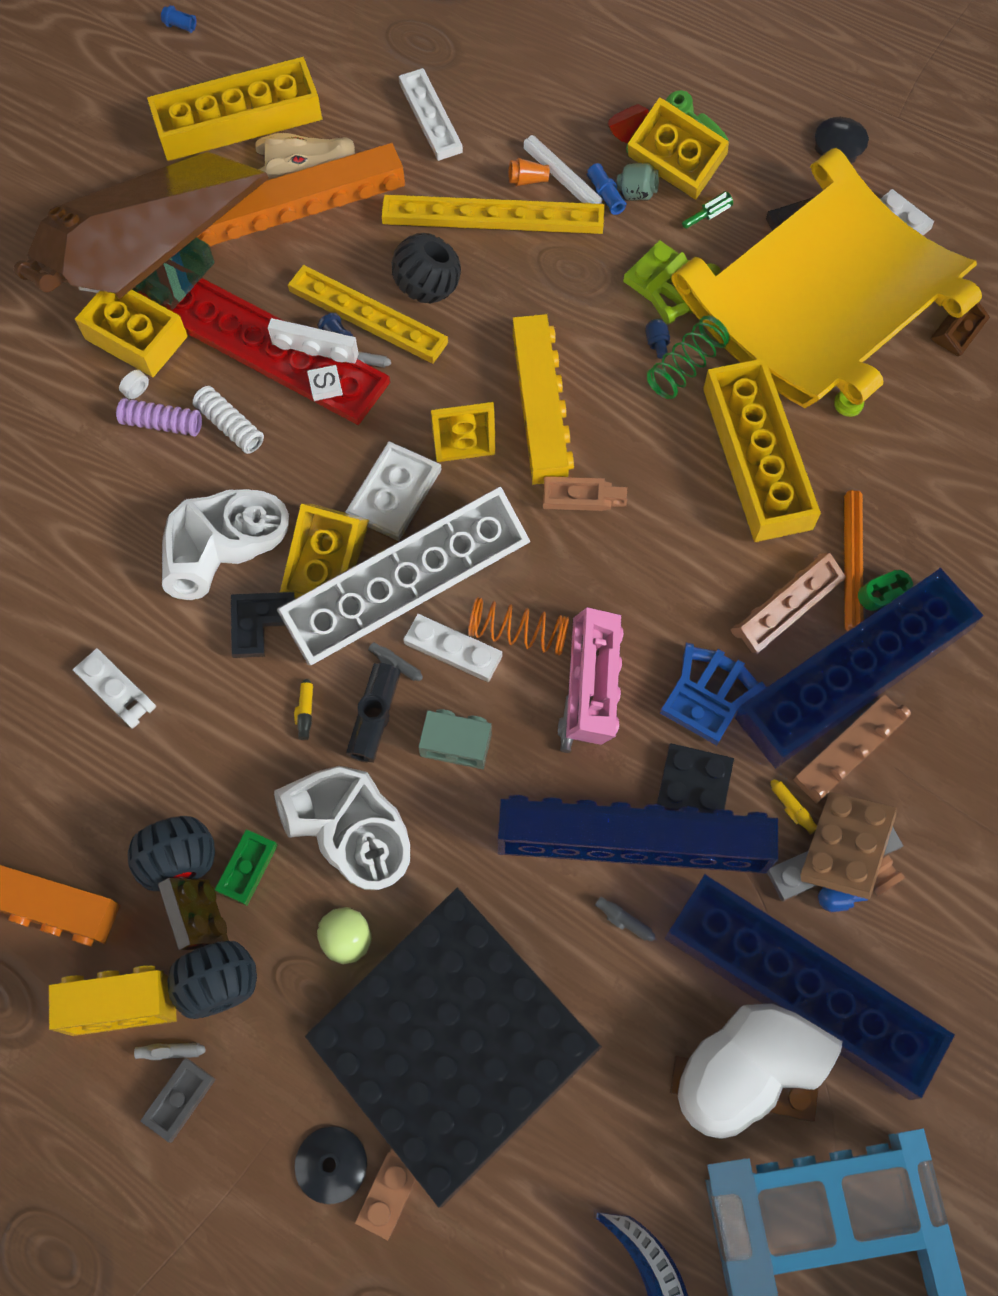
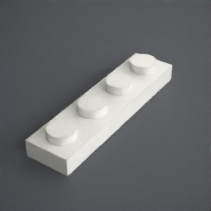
M424 68L400 75L399 84L437 160L463 153L462 143Z

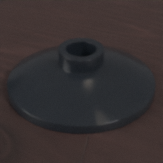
M331 1126L314 1131L303 1141L295 1159V1175L300 1188L309 1198L323 1204H336L349 1199L359 1190L367 1173L368 1163L365 1148L359 1138L347 1129ZM328 1157L333 1158L336 1162V1168L331 1173L326 1172L323 1168V1162Z

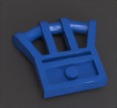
M686 642L681 678L662 707L660 714L717 746L736 712L763 694L767 687L763 682H758L745 668L744 662L740 660L735 662L726 657L725 652L720 649L715 651L694 647L693 643ZM692 660L710 662L697 684L689 680ZM720 667L729 672V675L716 695L705 689V686L716 668ZM738 678L748 691L730 703L724 699Z

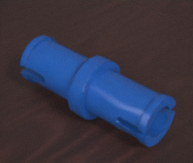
M596 163L590 166L587 170V176L596 187V193L605 201L611 214L618 215L623 212L627 203L617 191V184L614 179L608 177L601 164Z

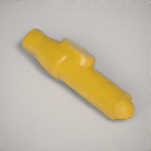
M773 779L770 783L771 790L785 805V812L796 825L799 823L810 835L814 833L817 825L810 813L798 802L782 781L779 782Z

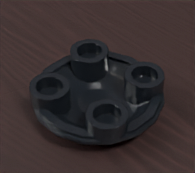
M841 116L833 117L823 121L816 129L815 150L818 154L824 155L830 149L837 148L845 154L852 164L856 161L857 156L861 155L867 148L869 137L866 129L859 122Z

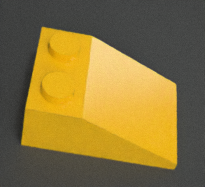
M493 402L431 410L432 434L437 462L495 455Z
M301 504L280 592H294L295 598H298L356 566L362 550L369 519L315 504Z

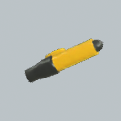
M304 679L300 684L299 706L295 707L294 721L298 726V739L300 740L309 739V731L312 724L313 684H311L309 679Z

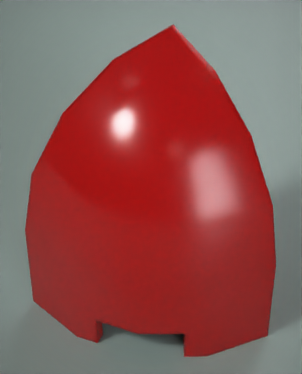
M636 104L615 114L607 123L611 133L621 142L628 143L648 115V108Z

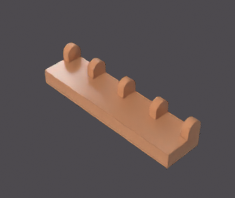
M830 552L817 555L814 558L815 561L808 567L798 571L789 583L773 592V596L760 607L754 608L751 611V615L740 624H735L731 628L732 634L737 638H742L751 653H759L846 578Z
M884 694L804 768L793 781L817 804L911 715L910 710L904 705L898 707Z

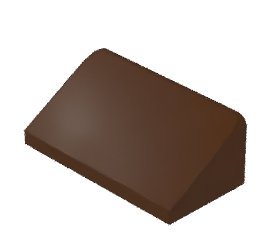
M978 302L960 318L949 314L932 335L931 340L956 356H961L989 320L990 316Z

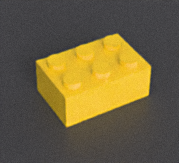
M659 97L629 141L628 156L638 163H650L654 170H658L659 177L696 200L726 157L729 141Z
M130 290L121 299H118L114 293L99 291L75 318L85 340L152 378L188 337L179 315L134 290Z
M155 966L135 967L132 974L120 975L119 971H103L97 973L96 979L84 980V976L80 975L66 976L61 978V983L49 985V1030L77 1036L177 1022L176 1008L168 994V975L164 974V971L155 970Z

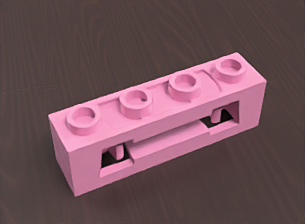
M587 607L573 618L566 738L602 745L616 737L619 729L617 703L621 695L620 687H618V675L622 667V658L619 657L620 643L623 639L621 615ZM599 649V656L596 657V652ZM593 696V701L589 704V699Z

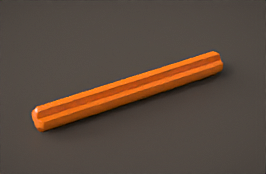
M849 490L844 496V574L846 576L844 579L845 630L854 633L861 632L864 627L863 606L858 599V591L863 586V494L861 491Z

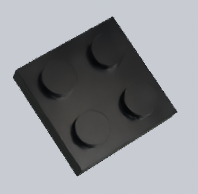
M670 743L656 808L721 823L734 758Z

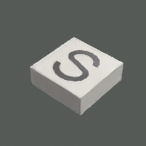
M336 365L307 371L314 401L343 395Z

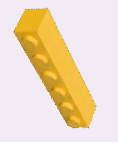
M547 314L513 317V341L532 485L544 484V477H568L569 470L574 469L572 451L567 452L566 443H570L569 426H563L562 418H566L565 400L559 399V393L563 392L561 375H556L555 368H559L558 350H552L551 344L555 343L554 325L549 326Z

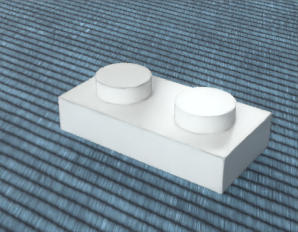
M893 189L880 199L894 214L920 234L924 235L932 228L934 221Z

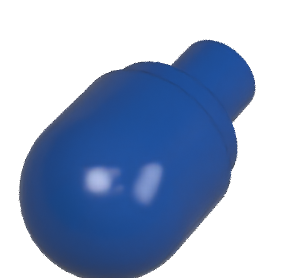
M825 887L820 890L818 895L820 906L828 912L847 911L849 908H854V902L868 901L865 898Z

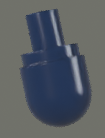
M653 319L647 323L645 334L650 348L655 349L657 358L662 359L663 355L668 353L667 346L670 344V334L668 326L663 320Z

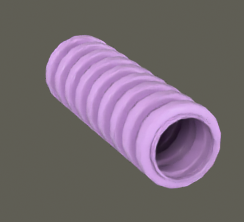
M122 398L116 410V417L121 425H136L140 428L145 426L147 429L154 427L158 431L163 429L165 432H170L172 430L176 434L181 432V434L187 435L189 433L194 437L200 432L202 425L200 411L193 410L191 412L188 408L182 410L181 407L173 408L170 405L164 407L163 404L155 405L152 402L147 404L145 401L138 403L137 400L132 399L129 401L127 398Z

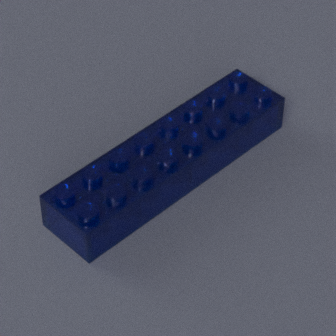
M939 568L742 704L735 719L776 769L970 632L984 615L942 568Z
M510 795L508 799H501L498 855L766 874L778 860V818H769L768 814L764 812H750L747 816L734 815L733 811L725 809L714 810L712 814L699 813V809L694 807L679 808V811L665 810V807L661 805H646L644 809L631 808L630 804L624 802H614L610 806H598L597 802L592 800H578L576 804L563 803L562 799L554 797L543 798L542 802L528 801L529 798L522 795Z
M706 874L699 881L664 938L762 1004H774L794 1012L842 1041L841 1056L908 1100L921 1099L955 1036L954 1033Z

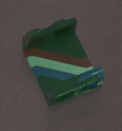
M196 237L132 290L136 292L141 291L148 295L152 301L159 305L163 304L173 310L215 263L209 244Z

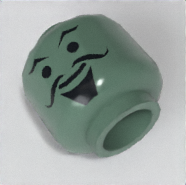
M629 163L624 167L622 174H618L617 189L622 191L624 198L628 201H647L651 199L654 193L658 192V170H654L650 163Z

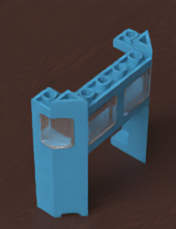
M924 1128L888 1134L891 1149H889L888 1143L866 1146L867 1154L853 1156L852 1149L830 1152L829 1161L816 1163L815 1155L794 1158L792 1159L793 1167L779 1169L778 1161L756 1165L757 1173L752 1171L750 1158L708 1164L710 1179L705 1180L728 1296H778L774 1277L776 1274L916 1250L928 1296H967Z

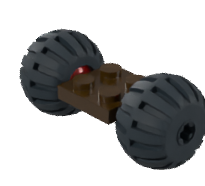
M178 816L157 821L136 833L129 845L128 865L136 881L145 889L161 892L178 949L193 950L178 958L171 965L168 975V994L175 1008L183 1016L190 1019H199L226 1011L250 998L255 991L257 972L256 964L249 952L240 943L229 941L227 925L220 915L216 903L217 895L210 881L197 880L205 875L213 865L215 847L211 833L198 819L191 816Z

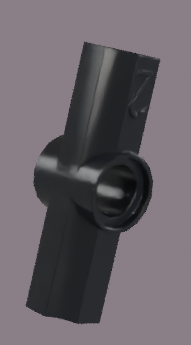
M382 662L373 664L364 696L358 703V716L346 751L347 756L357 761L374 763L384 727L389 722V711L400 678V669ZM375 707L382 710L377 717L366 716L367 711Z

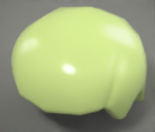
M349 907L333 909L323 916L318 924L317 938L321 949L330 960L344 965L357 962L367 953L372 940V934L367 921L360 912Z

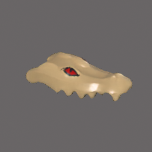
M275 133L260 138L255 143L256 152L261 155L265 154V166L258 170L266 172L269 177L268 180L355 154L354 143L347 137L317 139L289 133Z

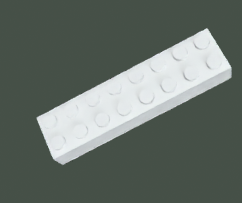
M499 487L283 605L277 611L307 664L313 665L530 543V540L503 489Z

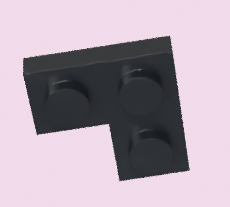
M294 592L231 594V648L233 658L265 657L264 627L286 626L277 609L294 600Z

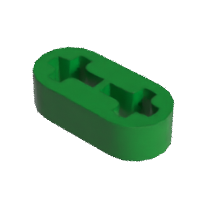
M894 570L877 577L860 587L858 591L859 602L865 609L875 611L897 602L912 592V578L903 570ZM898 583L899 587L892 589L891 584ZM879 591L881 596L874 598L871 593Z

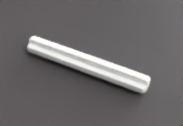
M534 135L524 140V149L540 164L549 165L550 173L582 203L602 204L603 199Z

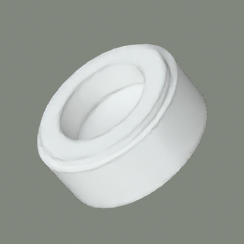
M134 370L123 378L119 385V391L126 398L135 399L146 390L149 379L140 370Z

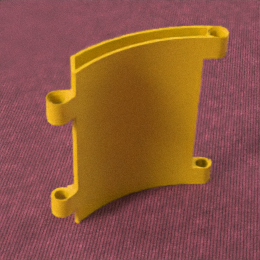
M832 148L810 166L814 178L823 191L718 275L715 276L701 258L694 257L671 276L675 289L699 320L703 316H712L721 321L727 328L730 341L724 348L740 363L765 358L777 392L803 408H807L819 401L835 386L840 389L851 403L856 405L862 404L883 385V378L880 372L875 367L863 363L933 302H936L939 306L942 305L951 316L960 318L982 298L980 288L974 282L963 279L968 272L976 267V260L947 250L907 225L872 192L853 168L845 154L837 148ZM703 320V323H708L716 327L725 337L722 330L715 323L709 320ZM704 325L719 343H724L718 332Z

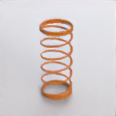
M479 597L475 599L468 627L469 636L481 637L491 617L490 632L491 638L495 642L501 636L508 619L507 638L509 645H513L525 621L524 644L526 649H529L533 645L542 623L541 649L545 653L550 648L559 625L555 655L560 656L562 654L569 617H562V615L558 617L546 649H544L545 611L542 612L533 638L528 645V608L525 609L518 631L511 642L512 604L509 605L501 629L494 639L495 600L492 602L486 622L478 635L477 630L482 615L483 599Z

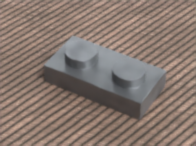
M184 1058L140 1121L167 1142L172 1143L216 1079L191 1060Z

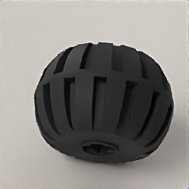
M416 233L404 239L395 249L391 262L392 275L396 285L399 286V289L404 294L407 293L408 297L413 300L417 299L421 303L428 302L431 304L447 298L456 289L461 275V265L457 253L443 239L435 237V235L430 233Z

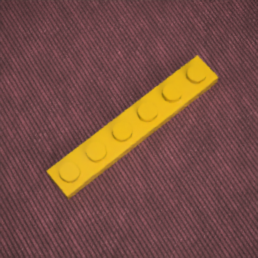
M305 265L300 268L288 284L289 292L331 313H337L342 319L434 364L448 344V336Z

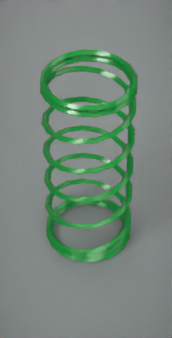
M703 316L699 323L693 326L692 332L686 333L682 338V342L676 343L673 346L672 352L663 355L662 362L656 363L647 371V380L651 388L663 398H675L678 394L677 386L681 388L686 387V380L682 373L691 378L696 377V369L693 364L701 368L706 367L704 355L714 358L716 357L714 346L724 348L729 344V332L724 324L715 317ZM703 320H709L715 323L722 330L725 337L716 327L708 323H703ZM703 325L709 326L718 332L724 343H718L710 338ZM697 326H699L701 334L694 333ZM688 335H692L696 347L684 343ZM694 335L703 338L710 344L714 351L712 356L705 353L699 347ZM678 345H682L683 351L687 358L680 354L674 353V350ZM684 345L698 352L703 358L704 365L695 363L686 352ZM668 355H672L674 363L678 369H676L670 364L664 363V360ZM674 355L689 363L694 371V375H689L681 369ZM662 365L663 369L657 368V366ZM665 366L675 370L683 379L684 385L676 383L667 373ZM654 372L661 374L668 380L673 388V395H669L659 386Z

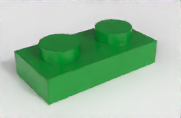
M246 829L215 891L248 906L278 844Z

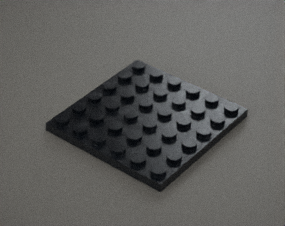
M458 887L305 1035L308 1042L438 1208L443 1207L602 1048V1045Z

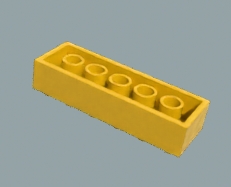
M304 56L147 97L167 161L323 120L319 97Z
M761 358L708 369L703 390L754 543L813 530L821 512L766 359Z

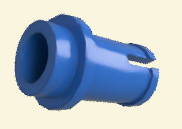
M172 5L165 6L162 9L161 21L165 23L166 27L175 26L190 33L195 30V15L178 11Z

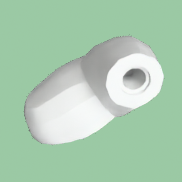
M249 489L226 490L209 497L182 501L169 514L162 540V587L164 591L177 599L194 600L202 598L209 592L214 574L220 563L239 564L272 550L283 540L288 531L289 513L285 504L272 494Z
M336 766L316 771L274 791L279 817L289 838L300 836L317 837L320 852L351 884L364 890H380L393 885L405 874L410 863V842L406 827L398 810L380 794L368 772Z
M743 1005L721 1030L704 1039L689 1058L679 1085L678 1100L681 1111L691 1126L706 1136L720 1139L736 1136L753 1122L762 1119L776 1106L783 1088L812 1090L818 1088L835 1065L841 1052L842 1041L800 1015L777 1005Z

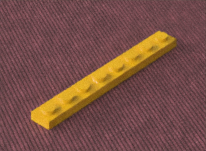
M384 195L382 224L603 234L604 204Z

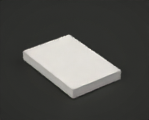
M388 441L345 513L369 519L367 527L400 541L441 472V464Z

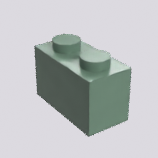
M437 709L436 712L427 711L419 743L420 756L484 770L492 735V723H488L486 719L479 716L458 717L453 712L444 709Z

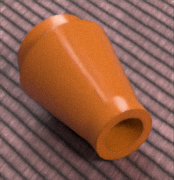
M521 158L511 160L509 163V183L515 184L516 187L548 182L549 165H542Z

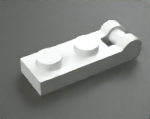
M97 648L73 669L132 729L140 723L138 719L146 712L151 713L156 708V705ZM133 700H136L137 703L128 711L126 707Z

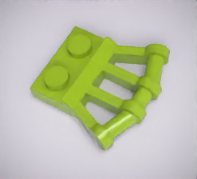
M659 241L624 274L623 282L651 301L666 324L675 322V318L688 312L693 313L675 287L670 284L672 282V274L690 260H687L683 252L679 254L662 241ZM712 263L707 264L715 276L721 272L719 266ZM660 293L677 305L673 307L667 306Z

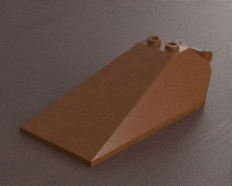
M205 152L55 206L49 210L48 216L39 224L27 254L29 260L27 262L24 260L16 262L14 273L23 280L29 279L44 292H51L63 282H66L72 286L111 292L118 299H121L267 181L269 177L264 171L210 152Z

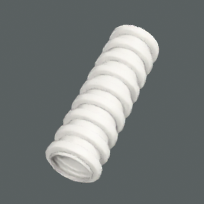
M205 386L197 391L193 398L194 407L199 409L207 419L211 420L219 430L223 431L231 441L235 442L244 453H252L261 446L264 439L263 433L257 430L254 425H251V422L245 419L237 409L233 408L225 398L221 397L213 387Z

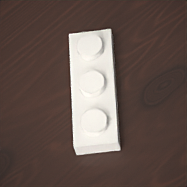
M271 318L268 325L272 345H276L281 349L298 350L310 356L319 355L332 358L337 362L354 364L358 358L356 337Z
M417 614L404 638L405 645L488 683L502 658V651L420 614Z

